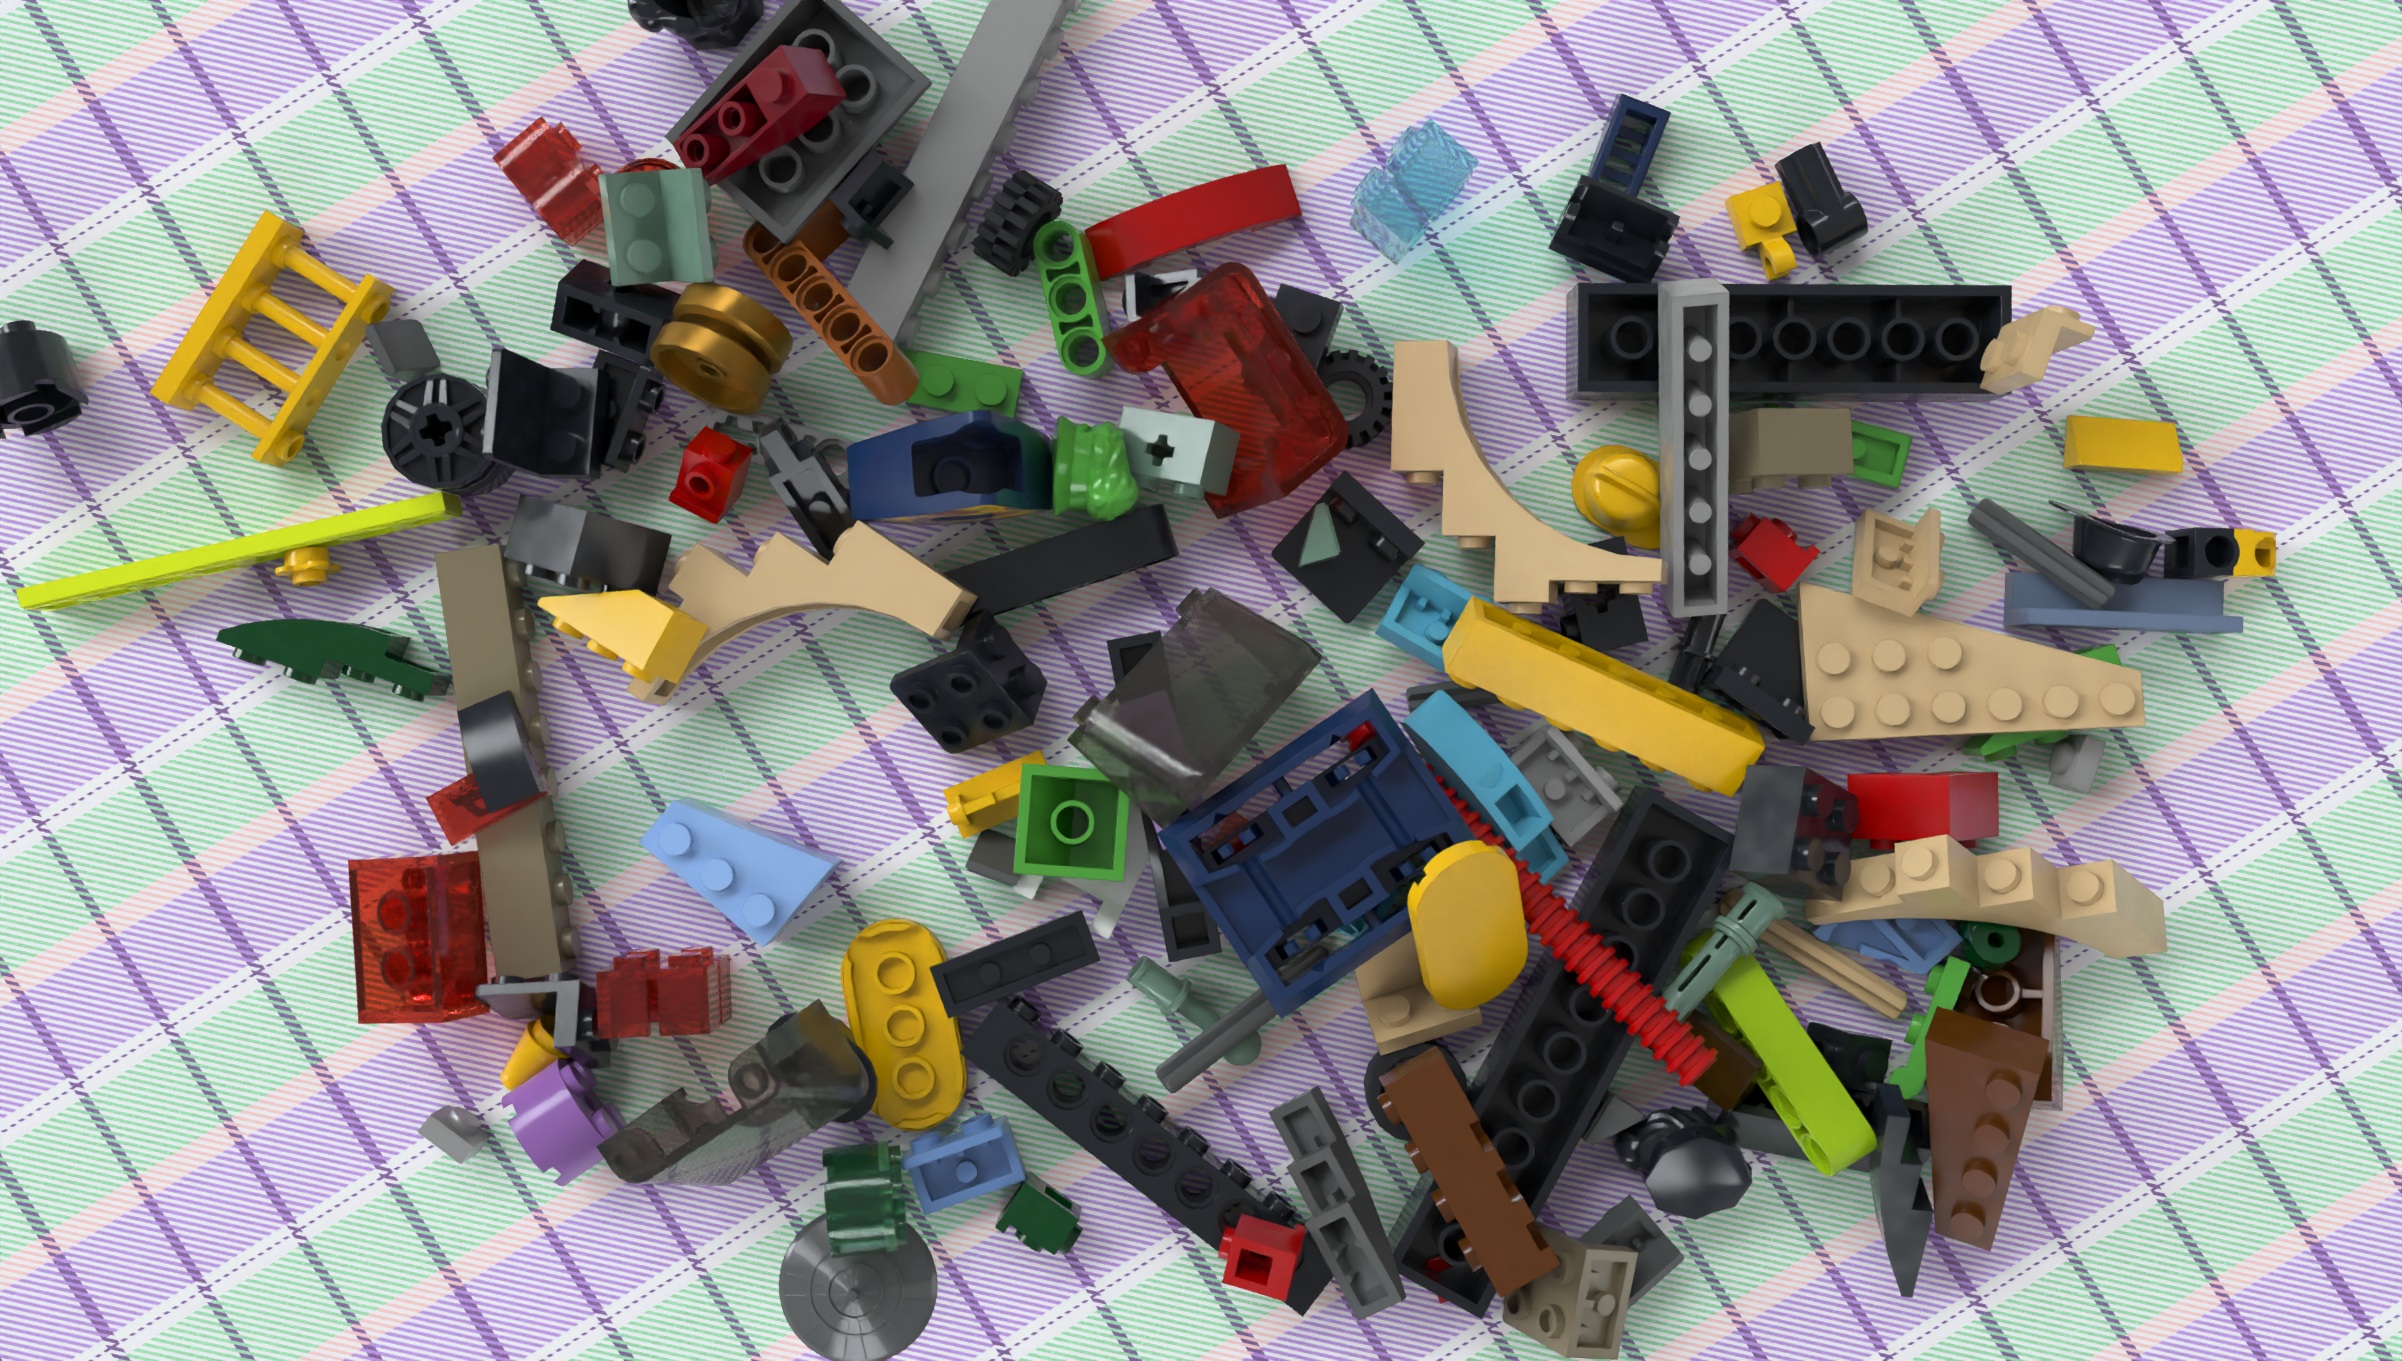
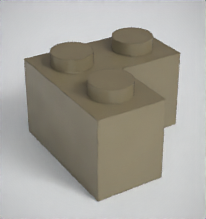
M1757 408L1729 415L1728 496L1753 494L1754 490L1786 488V480H1798V489L1832 487V477L1854 474L1851 408Z

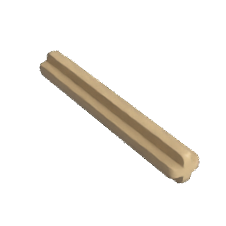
M1730 888L1718 903V915L1726 916L1744 894L1737 889ZM1784 918L1779 921L1774 919L1758 938L1761 942L1889 1020L1897 1019L1908 1004V996L1904 991Z

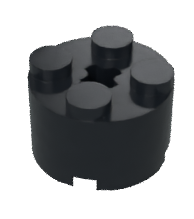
M29 320L13 321L3 325L0 328V439H7L3 429L22 428L25 437L55 430L77 419L82 414L79 404L83 402L88 405L89 399L66 339L51 331L37 330L35 323Z

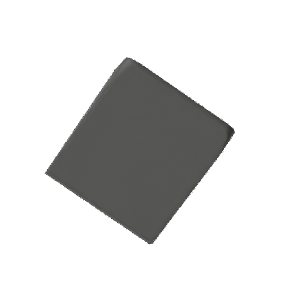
M407 319L372 323L365 327L366 331L364 332L386 375L409 383L440 366V360L422 324L418 320Z
M991 829L982 831L965 866L968 868L967 871L1011 887L1016 886L1021 874L1013 873L1016 838Z
M1607 1089L1581 1138L1593 1146L1638 1123L1646 1115L1636 1106Z

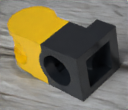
M2202 527L2165 531V534L2174 537L2177 543L2165 544L2164 578H2252L2275 576L2276 533L2257 532L2254 529Z

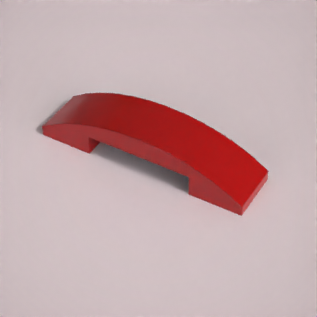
M1280 164L1224 177L1164 196L1099 222L1085 229V234L1092 245L1101 282L1124 275L1127 272L1152 266L1151 261L1248 229H1251V232H1255L1300 217L1302 212L1286 164Z

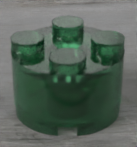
M887 1140L823 1148L822 1162L823 1167L827 1169L828 1180L824 1183L828 1240L829 1245H832L831 1258L898 1251V1245L908 1244L905 1197L894 1198V1191L903 1190L900 1145L889 1146V1141Z

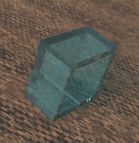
M1431 118L1428 119L1419 131L1412 125L1405 130L1390 149L1392 154L1385 162L1387 166L1382 172L1375 166L1354 190L1356 195L1350 202V205L1354 207V213L1349 225L1396 266L1428 230L1426 223L1430 219L1435 222L1466 187L1480 162Z

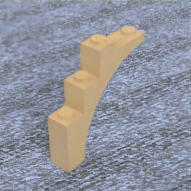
M1448 340L1394 341L1391 471L1401 476H1407L1406 484L1438 485L1439 476H1443L1442 536L1458 540V549L1486 550L1490 549V540H1495L1494 602L1509 604V612L1513 614L1542 615V605H1557L1558 583H1564V593L1597 594L1598 584H1619V594L1650 595L1653 594V584L1667 585L1668 562L1663 559L1619 555L1577 542L1546 525L1513 496L1490 467L1472 431L1461 391L1459 351L1457 347Z
M857 520L853 527L846 529L835 543L833 549L835 556L831 562L797 539L776 531L773 538L766 540L757 550L753 559L755 566L751 572L719 550L696 543L693 549L684 553L678 560L674 569L675 577L668 588L684 599L677 608L709 627L678 684L655 676L652 684L634 677L626 691L642 702L665 706L687 677L720 647L756 626L795 613L827 609L872 611L901 619L932 637L949 642L978 596L878 529Z
M1948 834L1895 843V853L1850 860L1851 873L1848 882L1844 885L1841 902L1805 899V919L1814 925L1894 918L1954 919L2030 928L2063 936L2091 946L2113 959L2168 952L2163 900L2113 859L2057 868L2031 847L1976 856Z

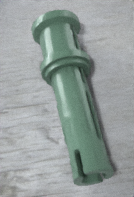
M1751 881L1745 884L1742 888L1743 897L1726 916L1721 915L1713 922L1714 926L1712 927L1714 935L1661 995L1667 1000L1664 1006L1670 1012L1676 1009L1680 1013L1677 1019L1681 1023L1686 1020L1703 998L1714 988L1715 984L1740 955L1746 957L1748 954L1750 955L1755 952L1758 947L1757 939L1774 919L1782 920L1787 914L1784 905L1771 892L1759 884Z

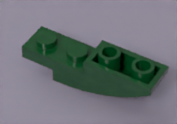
M273 619L219 630L216 641L235 647L232 654L235 658L260 666H265L267 660L285 666L283 675L312 685L316 684L318 678L338 679L340 673L367 683H374L375 677L394 683L393 693L414 701L424 702L426 695L446 696L452 680V675L403 658L410 637L356 623L314 619Z

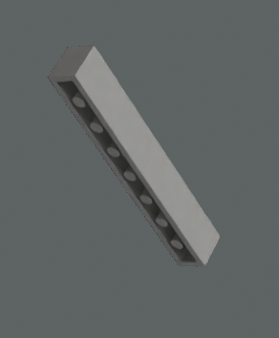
M990 0L904 172L915 185L880 224L884 231L894 240V243L886 250L871 239L846 289L899 349L902 344L909 347L916 338L922 324V318L917 316L926 296L933 299L937 295L946 275V270L941 268L949 250L957 251L962 245L970 226V222L966 221L965 218L973 202L982 203L990 189L994 175L989 170L997 153L1005 156L1010 149L1017 132V126L1012 123L1020 107L1029 108L1034 101L1041 83V79L1036 77L1045 58L1052 61L1056 56L1065 31L1060 29L1068 11L1076 13L1083 0Z

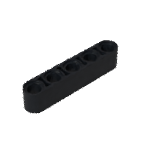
M1156 504L1117 516L1111 521H1102L944 572L943 574L978 596L959 626L962 627L965 625L969 614L986 608L992 616H996L1160 563L1180 554L1164 505Z

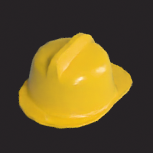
M1619 444L1601 446L1587 453L1576 466L1571 481L1572 498L1579 512L1593 524L1614 536H1624L1625 542L1644 550L1660 549L1659 463L1635 449Z

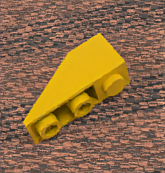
M640 590L541 597L537 603L538 606L556 616L552 623L554 627L582 640L585 634L590 638L586 647L612 661H617L620 656L626 660L622 666L625 672L652 684L655 676L678 684L709 627L676 606Z

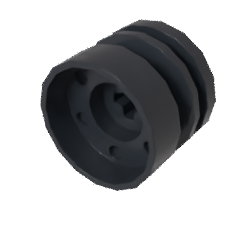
M445 373L423 375L401 386L388 402L381 423L383 449L394 469L412 483L462 497L486 495L504 485L516 469L485 459L482 455L481 428L486 417L488 390L468 380ZM444 423L452 425V431L445 434L446 443L438 441V436L445 433Z

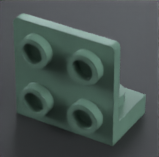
M701 168L598 174L612 286L667 281L697 283L714 281L713 269L717 267L718 251L713 237L709 236L707 213L711 209L712 199L709 185L703 179Z

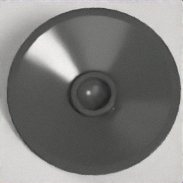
M868 1206L838 1208L817 1217L807 1224L789 1245L779 1274V1297L789 1326L809 1349L832 1361H884L899 1354L921 1335L932 1316L937 1298L938 1282L936 1267L932 1254L922 1237L900 1217L888 1211Z

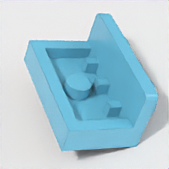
M1415 563L1398 587L1375 634L1448 675L1445 672L1441 648L1471 596L1473 595L1493 605L1494 603L1484 596L1475 595L1455 584L1442 572L1427 568L1420 563Z

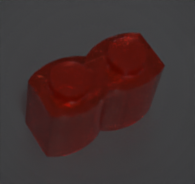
M541 116L495 154L492 159L559 238L573 247L604 221L598 174H606V172L597 163L590 168L584 164L576 154L583 148L582 144L561 121L553 127Z

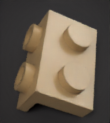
M2049 305L2046 308H2042L2002 326L1998 338L1990 342L1982 357L1980 368L1985 371L1980 388L1997 395H2002L2043 380L2051 355L2092 339L2096 327L2079 321L2081 315L2078 312L2057 305Z
M1929 507L1914 526L1865 508L1855 524L1851 596L1911 618L1925 600H1933L1938 594L1944 579V572L1939 569L1940 552L1945 541L1944 533L1940 532L1941 511Z

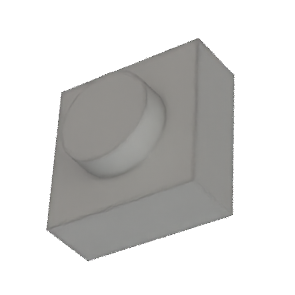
M2068 734V737L2056 744L2050 755L2049 770L2052 773L2048 784L2067 791L2090 793L2106 742L2088 735Z
M450 1105L430 1114L418 1130L420 1135L459 1164L478 1154L491 1137L480 1129L481 1122L475 1115L463 1108H452Z

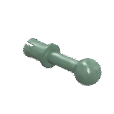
M1147 956L1139 958L1127 975L1126 981L1162 1007L1161 1013L1166 1017L1177 1011L1203 1031L1221 1018L1189 994L1192 985L1191 981L1187 978L1180 981ZM1254 1032L1224 1055L1223 1058L1235 1066H1246L1254 1062L1259 1056L1262 1046L1258 1032Z

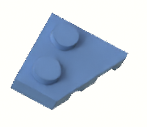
M1894 918L1855 920L1813 925L1809 928L1810 932L1820 940L1836 943L1853 949L1860 954L1890 962L1900 968L1923 976L1963 940L1944 919Z

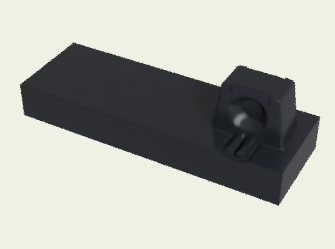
M1079 909L931 965L929 968L949 1019L1101 960L1083 911Z

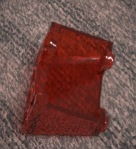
M1229 261L1210 270L1100 339L1115 363L1123 371L1131 375H1142L1161 364L1195 418L1213 420L1241 433L1226 496L1206 492L1204 494L1206 503L1218 520L1285 498L1340 454L1346 446L1348 425L1343 414L1256 276L1247 266L1239 262Z

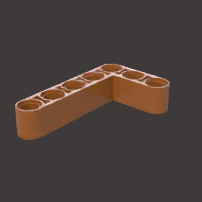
M828 199L787 246L758 221H755L746 231L743 238V249L751 260L879 402L884 405L893 406L910 398L919 383V373L916 367L822 264L830 254L852 236L839 223L845 215Z

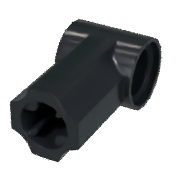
M1820 141L1793 152L1774 165L1798 213L1796 228L1800 240L1811 256L1819 258L1867 234L1868 222L1863 207L1849 191L1844 192Z

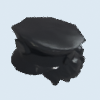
M627 0L631 17L642 29L658 33L664 28L670 33L684 38L697 51L737 47L748 31L764 15L763 0Z
M1672 1106L1670 1109L1655 1110L1648 1114L1646 1119L1614 1135L1613 1148L1620 1162L1630 1171L1637 1172L1640 1170L1646 1177L1644 1183L1657 1210L1697 1220L1711 1213L1735 1207L1752 1184V1167L1744 1159L1740 1149L1738 1134L1731 1127L1718 1124L1698 1106L1692 1107L1691 1110L1680 1109Z

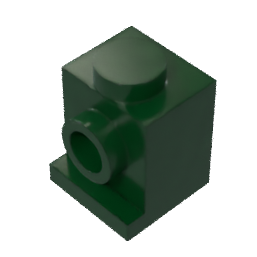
M1029 1171L1026 1180L1021 1182L999 1214L995 1228L1004 1233L1009 1225L1017 1229L1015 1236L1030 1249L1041 1252L1044 1248L1053 1255L1057 1251L1066 1255L1083 1230V1227L1077 1224L1082 1207Z

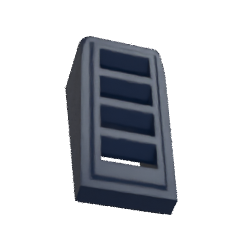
M1622 93L1616 94L1587 176L1599 181L1600 176H1604L1627 185L1625 193L1637 197L1671 112ZM1627 115L1648 123L1649 126L1646 134L1621 125L1624 116ZM1618 135L1642 144L1639 154L1613 145L1616 136ZM1610 155L1633 164L1634 168L1631 175L1606 166L1608 156Z

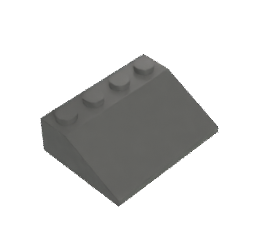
M787 0L664 136L673 144L780 45L821 49L848 97L810 130L715 184L786 246L835 193L871 149H874L932 85L929 78L840 0Z

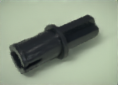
M1728 614L1690 617L1681 645L1675 644L1674 650L1678 654L1667 683L1697 695L1708 663H1715L1716 657L1712 656V652L1724 619Z

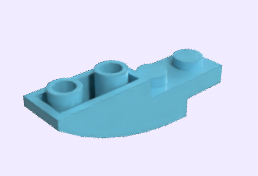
M1437 690L1400 722L1426 763L1434 767V775L1436 777L1442 775L1445 778L1444 786L1447 789L1454 787L1457 790L1456 798L1459 801L1466 799L1469 802L1467 809L1471 813L1478 811L1481 814L1479 821L1483 825L1490 823L1493 826L1491 833L1495 837L1502 835L1506 839L1503 845L1507 849L1514 847L1518 851L1516 858L1519 861L1526 859L1530 863L1528 870L1532 874L1539 872L1542 875L1540 882L1543 885L1570 861L1548 827L1555 819L1538 794L1498 744L1446 692Z

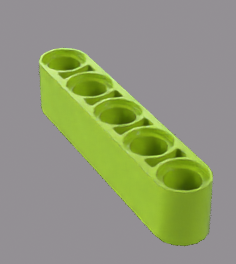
M1712 927L1688 941L1678 960L1681 970L1691 962L1714 935ZM1748 954L1746 957L1740 955L1715 984L1714 988L1703 998L1702 1002L1722 1030L1762 1061L1763 1066L1757 1079L1758 1085L1814 1167L1826 1177H1833L1875 1150L1877 1147L1875 1134L1754 955Z

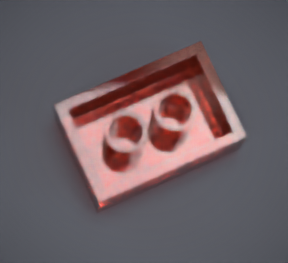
M478 850L395 854L348 860L358 1024L446 1023L490 1013V1008L473 998L474 986L488 984L481 869Z

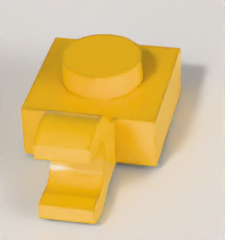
M1780 180L1730 196L1725 201V205L1741 251L1757 247L1768 282L1788 276L1790 270L1797 268V263L1790 245L1783 238L1792 236L1797 231Z

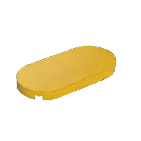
M1470 840L1455 844L1433 857L1422 869L1426 876L1421 880L1419 886L1414 881L1407 901L1423 983L1439 1005L1451 1010L1474 1008L1501 994L1518 977L1528 956V941L1516 867L1501 847L1495 844L1494 846H1486L1483 841Z
M889 918L867 926L850 943L841 963V984L850 1030L856 1044L871 1060L878 1078V1095L871 1111L877 1117L880 1116L884 1121L890 1123V1126L902 1131H924L943 1123L959 1106L967 1089L968 1065L966 1057L959 1053L964 1046L959 1016L956 1015L948 1019L929 968L931 965L948 959L942 943L931 930L918 922L904 918Z

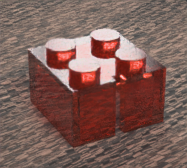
M692 946L681 948V953L669 954L668 957H660L659 948L628 950L627 955L613 957V964L596 972L598 1039L649 1037L651 1035V1023L659 1022L660 1036L712 1033L720 1025H723L732 1018L730 954L714 955L713 946Z

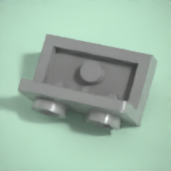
M1552 724L1543 725L1508 757L1523 774L1555 819L1549 825L1550 829L1566 847H1572L1610 812L1617 813L1625 805L1616 795L1621 790L1616 780L1601 766L1594 770L1581 755L1586 748L1572 730L1563 731Z

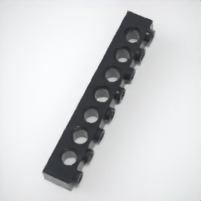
M1016 995L1013 1000L1007 996L999 999L959 1052L1219 1252L1226 1226L1237 1227V1225L1231 1224L1224 1217L1226 1210L1237 1203L1250 1206L1254 1211L1253 1217L1292 1229H1295L1296 1224L1304 1226L1293 1217L1296 1210L1287 1200L1274 1191H1270L1265 1196L1250 1184L1254 1178L1243 1166L1231 1158H1228L1225 1163L1208 1152L1211 1144L1200 1133L1187 1125L1182 1131L1165 1119L1169 1112L1161 1103L1146 1093H1143L1138 1098L1123 1086L1126 1078L1117 1069L1103 1060L1098 1065L1091 1062L1080 1053L1084 1048L1080 1041L1062 1028H1058L1054 1033L1038 1021L1042 1015L1041 1012L1021 996ZM1020 1039H1032L1039 1044L1042 1050V1057L1035 1063H1023L1015 1057L1013 1044ZM1068 1071L1077 1073L1084 1081V1090L1075 1096L1062 1094L1055 1085V1078L1059 1074ZM1106 1105H1117L1126 1112L1127 1120L1118 1128H1108L1100 1123L1097 1112ZM1157 1137L1168 1144L1170 1151L1163 1159L1152 1161L1141 1154L1140 1145L1148 1138ZM1195 1170L1203 1171L1211 1177L1212 1183L1207 1190L1201 1193L1190 1192L1182 1184V1180L1187 1173ZM1306 1228L1296 1273L1286 1302H1284L1302 1317L1334 1277L1308 1228Z

